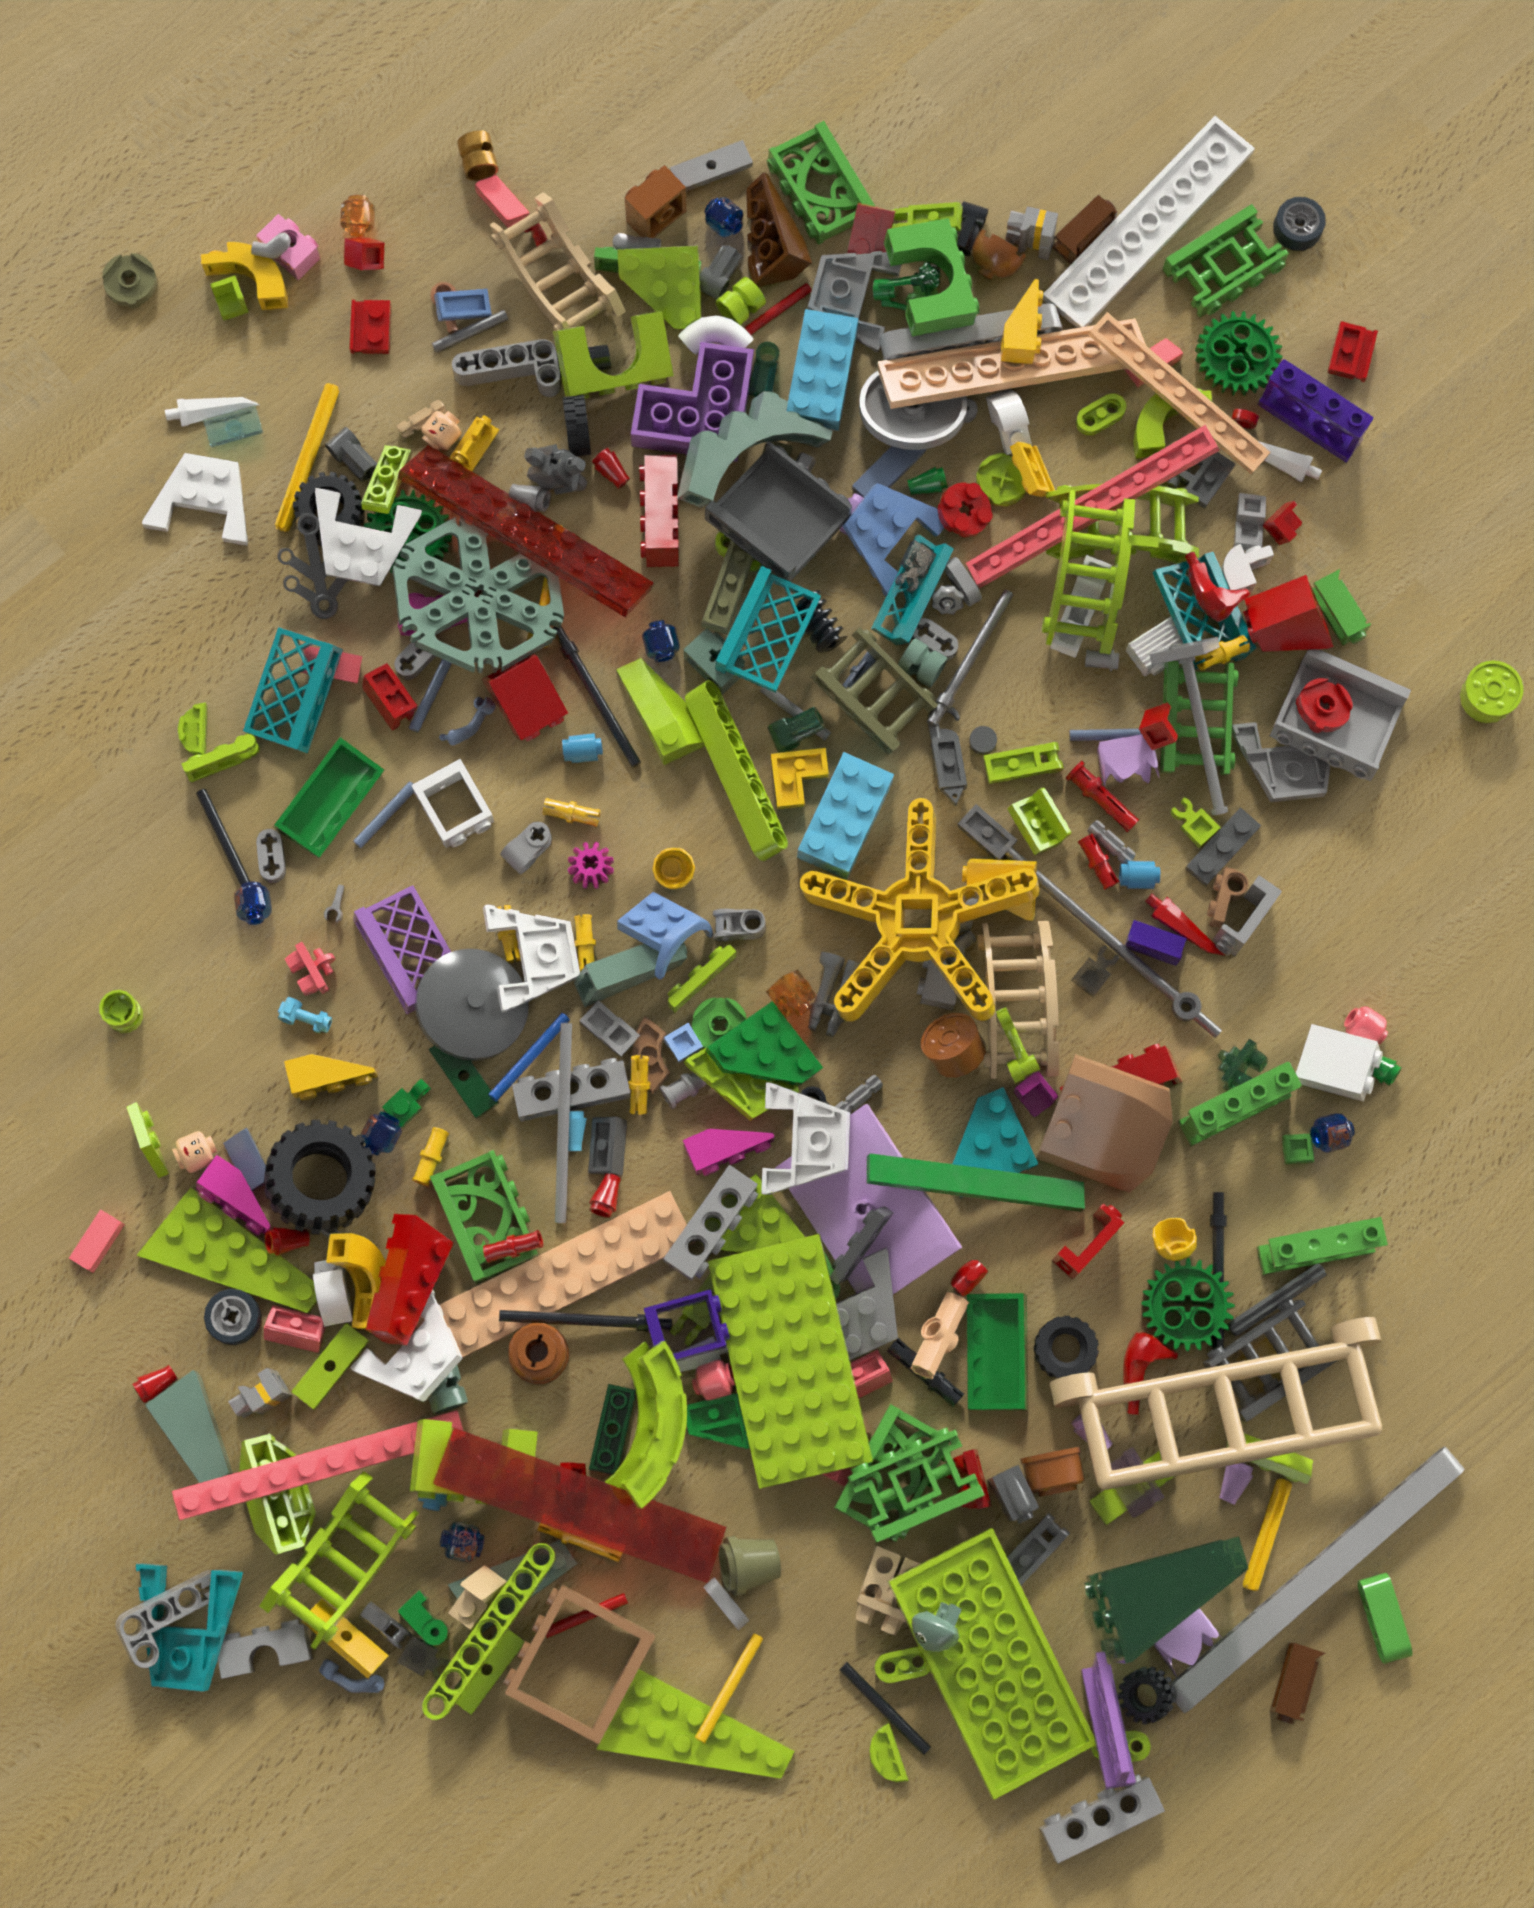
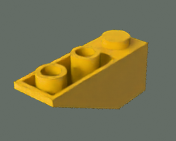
M1038 279L1033 281L1004 325L1000 361L1032 364L1035 354H1040L1041 338L1037 337V330H1041L1042 314H1038V307L1042 306L1043 291L1038 290Z
M314 1054L284 1061L291 1093L295 1098H300V1100L313 1099L317 1097V1093L328 1090V1093L340 1092L345 1089L344 1086L353 1083L356 1086L367 1085L372 1082V1078L378 1077L376 1070L372 1067Z

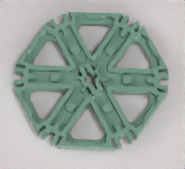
M461 516L458 526L456 517L405 544L401 550L400 557L405 558L406 562L396 559L393 566V578L399 626L403 624V633L410 629L416 632L410 637V642L416 643L415 647L474 673V663H477V671L482 673L483 664L487 663L492 666L493 673H496L500 663L502 672L551 644L556 637L557 631L550 628V626L560 628L562 625L564 611L557 561L550 565L554 560L553 556L546 559L540 556L544 554L546 548L544 545L540 546V541L483 516V526H481L479 516H475L473 525H468L465 522V517ZM490 534L499 535L520 545L522 551L490 570L486 537ZM446 535L455 536L458 543L461 570L429 556L425 552V548ZM544 576L548 581L550 603L546 606H541L512 592L537 577ZM409 579L445 594V596L421 609H414L409 604L407 581ZM482 590L483 594L479 598L474 596L475 592ZM467 618L470 650L461 651L437 640L435 637L440 632ZM496 618L533 634V637L511 650L503 649L499 643Z

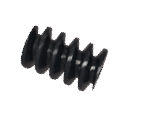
M820 590L814 591V593L821 595ZM806 597L799 600L796 605L798 612L810 608L813 600ZM825 599L819 601L805 631L807 635H811V642L817 644L816 650L819 653L835 649L848 637H839V634L844 630L842 626L833 627L838 621L837 617L828 619L832 609H822L827 603ZM806 615L801 616L802 622H803V620H804V618H805Z

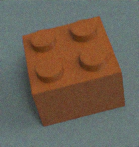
M665 165L659 170H653L642 184L633 186L626 193V222L640 237L655 238L687 212L686 186Z

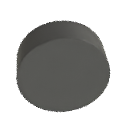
M987 726L975 728L969 738L971 749L979 755L991 753L997 744L995 731Z

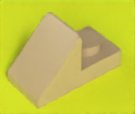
M484 1565L460 1584L465 1590L448 1614L473 1631L507 1581Z

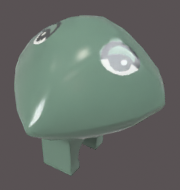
M941 1602L936 1615L928 1611L916 1614L912 1618V1628L917 1642L926 1651L931 1652L943 1651L954 1647L959 1641V1633L955 1624L962 1609L954 1604L947 1605Z

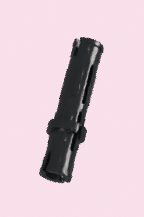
M899 1337L887 1350L889 1354L923 1381L931 1393L934 1391L952 1408L963 1397L964 1393L945 1378L946 1375L943 1372L939 1373L936 1371L933 1379H926L914 1373L910 1368L917 1353L909 1348Z

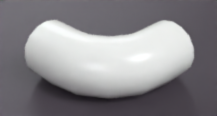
M717 315L698 319L678 335L695 355L699 353L700 342L719 343L745 348L753 340L752 336L734 320Z

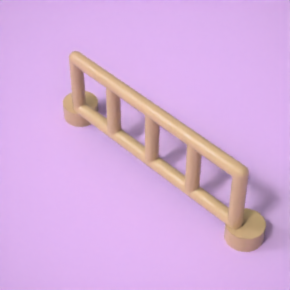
M1364 1317L1345 1321L1331 1327L1333 1344L1098 1390L1094 1373H1079L1053 1380L1049 1385L1054 1407L1066 1408L1079 1405L1097 1485L1103 1490H1109L1378 1436L1382 1432V1423L1362 1349L1374 1346L1382 1340L1376 1318ZM1346 1359L1362 1421L1313 1430L1297 1368ZM1280 1372L1296 1434L1246 1444L1231 1381ZM1214 1385L1229 1447L1179 1457L1164 1395ZM1147 1398L1162 1461L1112 1470L1098 1408Z

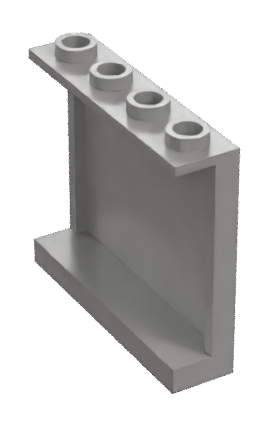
M1307 650L1269 736L1283 745H1290L1301 750L1308 756L1322 759L1333 767H1340L1349 771L1357 778L1371 781L1379 769L1381 757L1411 690L1322 650ZM1317 678L1329 679L1327 682L1334 685L1339 683L1348 691L1353 707L1350 711L1349 720L1342 728L1334 732L1322 731L1321 733H1314L1301 718L1295 702L1308 682ZM1320 700V706L1327 710L1330 705L1328 703L1324 704Z

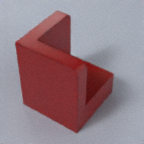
M368 237L345 238L344 265L359 270L384 269L385 242Z
M1294 500L1283 504L1262 525L1279 545L1288 543L1297 536L1295 531L1302 525V521L1293 512V509L1298 505Z
M1168 702L1145 710L1138 729L1151 750L1175 743L1178 735L1167 719L1171 709Z

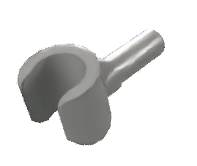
M338 885L332 906L328 907L324 912V917L327 921L330 912L336 910L338 913L337 923L343 918V913L340 910V902L345 887L343 885Z

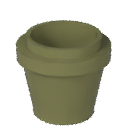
M736 1536L725 1537L723 1544H720L719 1565L722 1580L726 1590L731 1591L734 1596L745 1595L747 1590L780 1578V1556L773 1539H737Z

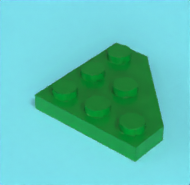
M773 1001L705 1049L723 1073L750 1075L751 1078L768 1081L778 1080L789 1082L788 1084L800 1086L823 1069V1066Z

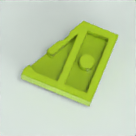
M137 1102L127 1106L141 1151L158 1178L168 1175L169 1171L159 1149L161 1147L160 1141L155 1131L152 1132L150 1128L154 1126L149 1112L147 1110L143 1112Z

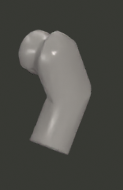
M279 233L267 244L254 241L251 254L276 259L287 251L290 247L291 239L288 234Z
M968 930L956 938L954 944L964 957L965 949L976 942V937ZM947 958L948 964H953L956 958Z

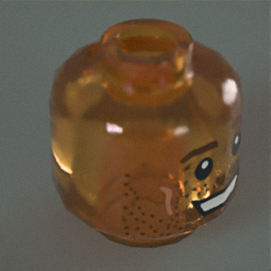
M351 195L342 202L340 226L343 230L349 232V235L352 237H363L365 233L373 230L375 206L367 197Z

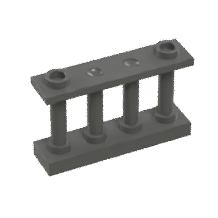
M1292 1298L1286 1300L1277 1307L1279 1312L1225 1348L1222 1345L1214 1348L1207 1353L1209 1358L1202 1363L1207 1368L1214 1367L1215 1365L1230 1364L1227 1357L1241 1349L1247 1360L1260 1358L1250 1342L1263 1333L1277 1354L1289 1352L1273 1327L1285 1318L1289 1319L1307 1349L1318 1347L1319 1344L1297 1312V1310L1306 1305L1304 1300L1293 1301ZM1337 1361L1297 1368L1301 1385ZM1271 1374L1258 1376L1264 1385L1262 1387L1264 1391L1256 1397L1253 1394H1249L1241 1380L1231 1381L1232 1389L1240 1400V1407L1238 1408L1240 1421H1249L1285 1397L1282 1379L1280 1381L1277 1378L1273 1379Z

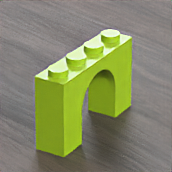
M662 311L631 316L636 345L635 357L627 370L613 376L601 372L593 364L589 355L584 326L553 331L565 396L584 395L586 399L590 398V392L599 391L600 395L616 393L615 387L625 386V390L638 389L641 382L651 381V385L667 383L666 378L672 377L674 374Z
M428 1419L418 1420L410 1491L418 1492V1498L435 1499L436 1494L447 1495L446 1501L464 1502V1497L476 1498L475 1504L493 1505V1500L504 1501L503 1507L521 1508V1503H530L538 1432L518 1429L503 1430L500 1461L496 1472L486 1482L474 1485L461 1480L451 1468L449 1447L452 1422Z

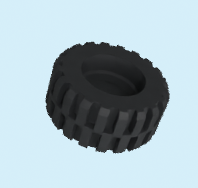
M320 1119L311 1120V1124L307 1126L303 1122L295 1125L292 1132L287 1130L281 1135L280 1141L274 1143L267 1158L264 1173L266 1198L271 1201L270 1207L273 1212H279L281 1215L280 1220L286 1225L291 1222L295 1225V1230L301 1232L305 1228L310 1229L311 1234L320 1235L321 1230H327L329 1234L337 1232V1228L340 1226L346 1228L351 1225L353 1219L359 1218L364 1212L374 1189L376 1166L372 1162L373 1154L370 1148L364 1147L365 1140L360 1135L353 1136L350 1127L345 1125L341 1129L336 1127V1121L328 1120L326 1125L320 1124ZM314 1154H322L334 1158L343 1166L347 1174V1183L340 1195L328 1200H315L303 1195L293 1183V1169L297 1162L304 1157Z

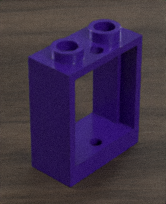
M710 1289L644 1308L654 1347L661 1341H664L658 1315L706 1302L717 1342L674 1353V1358L676 1362L725 1349V1341L730 1340L726 1323L720 1324L717 1313L722 1312L718 1295L712 1296Z

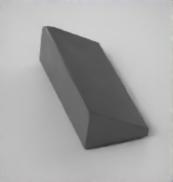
M592 1117L589 1174L605 1175L610 1173L616 1176L623 1175L627 1121L619 1117Z

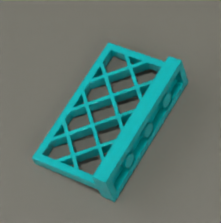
M1214 552L1205 553L1201 558H1198L1200 563H1205L1211 582L1216 587L1230 590ZM1187 561L1155 569L1152 572L1183 644L1202 640L1203 631H1206L1218 637L1219 642L1220 640L1228 642L1241 635L1247 638L1248 641L1239 644V647L1249 643L1250 649L1246 653L1232 657L1231 660H1235V662L1245 659L1256 649L1238 606L1235 607L1227 619L1218 622L1219 630L1207 624L1209 616L1206 613L1202 621L1190 615L1193 606L1203 612L1204 610L1198 604L1194 592L1191 597L1179 590L1182 582L1192 587L1189 577L1185 576L1187 569H1190ZM1169 574L1178 579L1175 588L1166 583L1163 575ZM1176 597L1188 603L1186 612L1177 608L1175 603ZM1187 621L1199 627L1197 636L1188 632L1186 628ZM1194 660V661H1193L1194 669H1195V670L1199 669V668L1197 667V665L1200 664V663H1203V662L1206 661V660H1200V661H1198V662H1196V663H1195V660Z
M761 566L716 659L715 670L724 674L729 672L776 693L817 608L821 595L771 574L770 569ZM773 584L783 587L787 596L773 601L770 594ZM803 596L813 600L810 608L798 612L794 599ZM766 598H768L769 603L764 604ZM790 601L794 614L780 618L775 606ZM772 608L776 620L762 624L758 616L760 611ZM806 615L805 618H804V620H803V622H802L801 616ZM797 619L800 626L799 631L787 635L782 623ZM755 621H756L758 626L753 627V625H754V623H755ZM778 625L783 637L769 642L764 629ZM760 631L765 643L750 648L747 641L749 634ZM794 639V641H793V643H792V645H791L790 642H789V640ZM785 642L789 651L787 656L775 659L771 647ZM745 644L747 650L741 651ZM767 648L772 661L757 666L753 653ZM749 655L753 665L752 668L741 670L734 666L738 658ZM783 663L781 669H779L778 664ZM774 666L777 673L774 683L762 679L760 670Z
M278 627L243 731L308 753L343 649ZM284 635L291 637L296 648L285 654L281 648ZM311 645L320 647L317 658L308 662L303 650ZM299 653L304 665L292 671L287 658ZM282 662L287 674L275 680L272 674L273 667ZM307 670L310 677L308 684L299 688L294 676ZM290 679L295 691L283 697L278 685ZM273 688L278 700L266 706L263 696L267 690ZM298 696L301 703L298 711L290 714L285 702ZM281 705L286 717L274 723L269 711ZM264 714L269 726L261 731L253 729L256 718ZM289 722L292 729L288 741L281 739L277 731L278 727ZM272 731L274 736L269 735L267 733Z

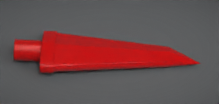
M1151 893L1145 900L1155 910L1151 915L1155 920L1160 921L1182 937L1187 938L1188 941L1206 953L1226 956L1217 949L1216 945L1169 897H1166L1162 902Z

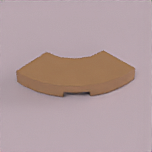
M645 1016L636 1030L640 1037L633 1044V1056L640 1055V1059H642V1056L649 1057L648 1081H650V1089L648 1091L654 1095L671 1074L670 1070L663 1063L661 1056L662 1043L667 1033Z

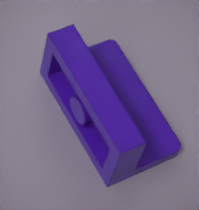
M1133 920L1125 946L1129 950L1177 966L1182 958V950L1187 938Z

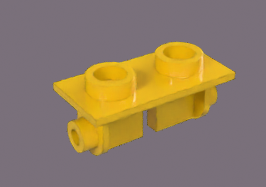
M485 415L481 418L476 417L448 460L472 473L500 429L491 425L492 420Z

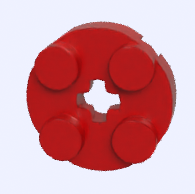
M957 483L952 485L942 494L937 509L938 517L943 527L950 533L953 531L956 534H960L959 537L963 538L973 537L985 529L993 516L990 501L977 483ZM962 504L969 508V516L966 513L960 512L959 509L962 507Z
M1317 678L1308 682L1295 702L1301 718L1314 733L1339 730L1349 720L1350 711L1353 707L1348 691L1339 683L1334 685L1327 682L1329 679ZM1320 700L1324 704L1328 703L1330 707L1327 710L1323 709L1320 706Z

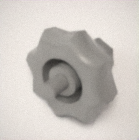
M941 586L939 590L932 594V607L939 610L941 614L948 613L954 615L957 610L964 607V594L958 591L955 586Z

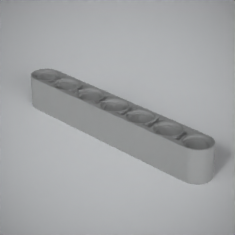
M1042 304L1041 307H1038V314H1042L1041 330H1037V335L1063 331L1057 308L1054 304ZM1014 309L976 316L974 324L971 326L913 337L909 328L886 332L879 337L884 361L1001 341L1004 325Z

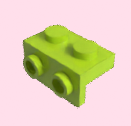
M1044 787L1037 790L1032 796L1013 803L1007 808L1034 855L1060 845L1071 835L1067 822L1061 816L1053 799Z

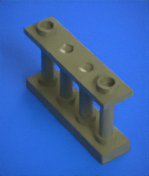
M859 627L851 635L857 642L831 669H825L821 666L810 678L888 755L901 744L897 740V734L922 708L930 712L938 704L934 701L935 697L928 689L921 688L876 643V637L869 630H863ZM866 650L876 662L851 688H844L838 682L839 675ZM885 669L896 681L871 707L865 708L858 701V695ZM904 688L915 701L889 727H884L877 720L879 718L878 714Z

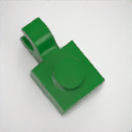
M420 1079L408 1093L401 1088L382 1108L404 1128L423 1109L417 1102L431 1088Z

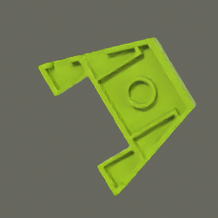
M705 1049L684 1061V1064L750 1121L771 1110L765 1108L766 1083H773L794 1092H799L798 1086L788 1084L789 1082L762 1080L738 1073H723Z

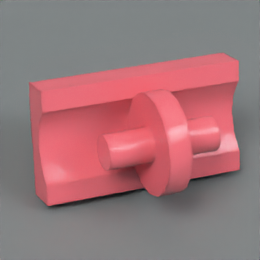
M303 942L296 944L297 950L287 956L285 961L292 973L304 967H307L310 972L309 975L297 981L303 994L307 996L319 990L322 994L329 991V988L319 970L323 969L326 976L333 973L330 966L335 961L333 953L324 955L321 948L313 951L317 958L313 961Z

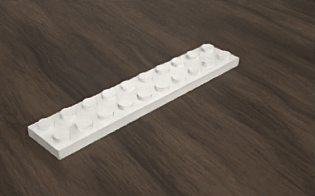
M1214 116L1043 293V300L1048 304H1054L1057 312L1076 328L1087 327L1253 154L1255 148Z

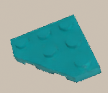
M1004 1087L977 1099L952 1164L1022 1173L1038 1166L1037 1159Z

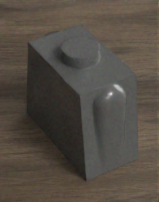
M1019 1465L988 1479L1008 1522L1017 1520L1018 1524L1034 1517L1032 1511L1038 1509L1039 1506Z

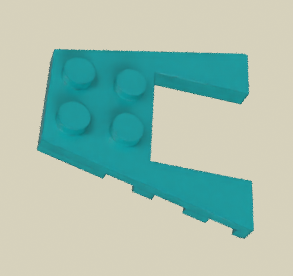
M136 1564V1571H140L142 1586L138 1587L140 1601L145 1602L165 1592L167 1565ZM211 1570L207 1629L164 1626L151 1633L159 1651L158 1660L149 1667L151 1686L194 1691L209 1690L243 1572ZM158 1604L153 1607L151 1616L153 1620L161 1619L164 1615L163 1604ZM149 1647L146 1648V1649H147V1657L150 1655V1648H149Z

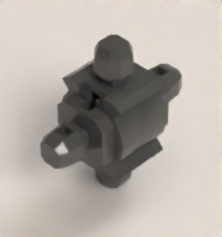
M557 444L539 448H527L524 458L532 465L528 469L527 477L543 489H554L555 495L573 491H584L586 489L587 480L580 474L584 471L586 463L584 460L576 457L571 451L566 449L558 450Z

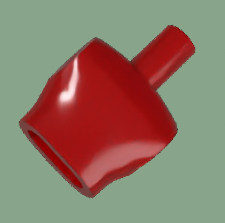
M970 1260L954 1274L951 1279V1286L960 1296L965 1297L981 1282L988 1273V1270L978 1260Z

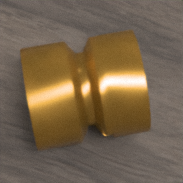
M472 131L458 139L457 145L460 156L463 159L462 165L465 177L468 180L481 181L498 173L499 168L496 156L493 153L494 148L491 136L488 132Z

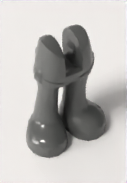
M821 952L819 962L824 967V973L817 996L809 1007L808 1029L816 1031L822 1018L821 1015L825 1014L832 1017L829 1020L826 1035L834 1037L841 1023L845 1022V1020L840 1017L835 1004H830L829 1000L845 958ZM852 960L847 961L839 990L860 963Z

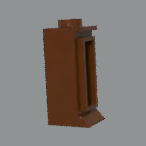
M1097 195L1055 235L1054 238L1057 242L1052 248L1069 264H1072L1076 260V256L1079 257L1116 219L1118 211H1116L1115 206L1109 200H1104L1100 195Z
M1289 1642L1270 1708L1271 1712L1277 1713V1720L1292 1725L1295 1720L1304 1721V1718H1301L1300 1715L1305 1714L1319 1664L1316 1659L1326 1653Z

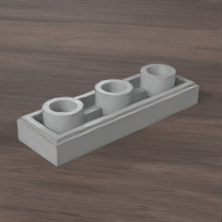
M743 140L672 166L670 171L686 186L687 192L753 167V162Z

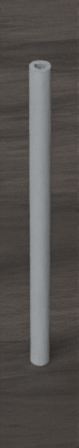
M561 1023L555 1223H566L572 1023Z

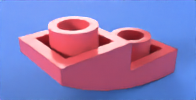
M310 646L304 649L308 662L317 658L320 648ZM342 652L333 679L358 683L362 656ZM307 670L301 672L304 674H308Z

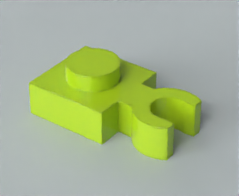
M1184 797L1180 803L1185 807L1186 811L1179 812L1173 807L1170 813L1175 819L1185 822L1180 829L1200 848L1221 827L1202 808L1195 813L1192 810L1193 806L1190 800Z

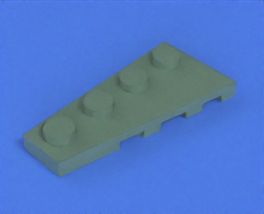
M561 1540L548 1544L555 1551L556 1561L531 1598L578 1564L565 1544L561 1543ZM541 1548L535 1552L534 1560L537 1565L543 1566L549 1562L550 1554L547 1549ZM526 1554L489 1569L508 1581ZM522 1573L518 1576L517 1586L521 1590H527L532 1586L533 1579L530 1574ZM468 1577L448 1584L457 1599L465 1590L460 1584ZM509 1597L504 1598L499 1604L500 1611L505 1615L510 1614L515 1609L514 1601ZM486 1623L482 1628V1633L492 1627L494 1623Z

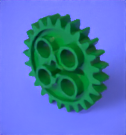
M1232 311L1228 319L1222 313L1219 322L1213 318L1210 322V327L1205 325L1202 331L1203 334H1200L1197 342L1200 344H1197L1195 352L1199 353L1196 356L1195 362L1201 363L1198 371L1207 372L1204 381L1211 378L1214 380L1212 388L1219 384L1222 385L1221 393L1230 388L1232 396H1235L1237 390H1241L1242 395L1246 396L1248 388L1254 394L1258 390V385L1265 389L1268 383L1267 380L1269 381L1270 376L1283 358V355L1278 354L1281 352L1282 345L1276 344L1279 335L1271 336L1270 334L1274 327L1271 326L1265 329L1263 326L1266 320L1263 319L1259 323L1256 322V314H1253L1248 319L1246 318L1245 311L1242 312L1240 317H1237L1235 312ZM1241 333L1246 339H1239L1235 334ZM1215 348L1223 349L1225 354L1217 353ZM1252 353H1258L1263 358L1257 359L1253 357ZM1231 368L1240 369L1242 374L1234 373Z
M402 489L400 497L395 496L389 513H367V520L369 522L364 523V527L392 533L397 505L422 510L419 520L402 547L404 548L405 544L449 521V514L442 515L444 511L443 505L435 508V498L427 502L425 492L418 498L416 497L415 490L411 491L410 496H406ZM429 523L432 525V528L425 530L420 528L419 525ZM446 535L425 548V552L429 556L443 561L444 554L442 552H449V545L447 543L452 542V535ZM400 550L396 559L406 562L405 558L400 557ZM395 562L390 568V573H393V566L395 565Z
M1187 1258L1185 1266H1181L1179 1261H1175V1268L1173 1269L1165 1263L1164 1268L1166 1272L1164 1274L1157 1270L1154 1271L1158 1278L1157 1281L1147 1280L1152 1290H1143V1294L1149 1297V1300L1141 1302V1305L1149 1308V1311L1142 1315L1143 1318H1152V1321L1147 1324V1328L1152 1329L1156 1327L1157 1330L1154 1337L1158 1338L1164 1335L1163 1345L1165 1346L1171 1340L1174 1341V1350L1176 1351L1181 1344L1185 1345L1186 1352L1190 1351L1191 1344H1195L1198 1351H1201V1342L1204 1341L1208 1346L1212 1347L1211 1337L1214 1336L1221 1340L1222 1337L1219 1330H1229L1224 1321L1234 1319V1316L1227 1313V1310L1235 1308V1304L1227 1302L1228 1299L1234 1296V1293L1224 1291L1230 1285L1229 1281L1220 1283L1219 1280L1222 1277V1272L1220 1271L1215 1275L1211 1274L1213 1270L1212 1264L1206 1269H1202V1260L1200 1259L1196 1266L1191 1265L1190 1258ZM1172 1283H1176L1182 1288L1181 1294L1175 1298L1169 1297L1166 1294L1167 1286ZM1200 1284H1206L1210 1287L1211 1293L1206 1298H1199L1194 1293L1195 1288ZM1186 1298H1191L1193 1304L1213 1303L1214 1307H1191V1312H1185L1183 1306L1163 1307L1162 1304L1163 1302L1183 1304ZM1170 1312L1179 1313L1182 1317L1180 1324L1169 1326L1165 1322L1167 1314ZM1207 1313L1211 1317L1209 1325L1206 1327L1197 1326L1194 1322L1197 1314Z

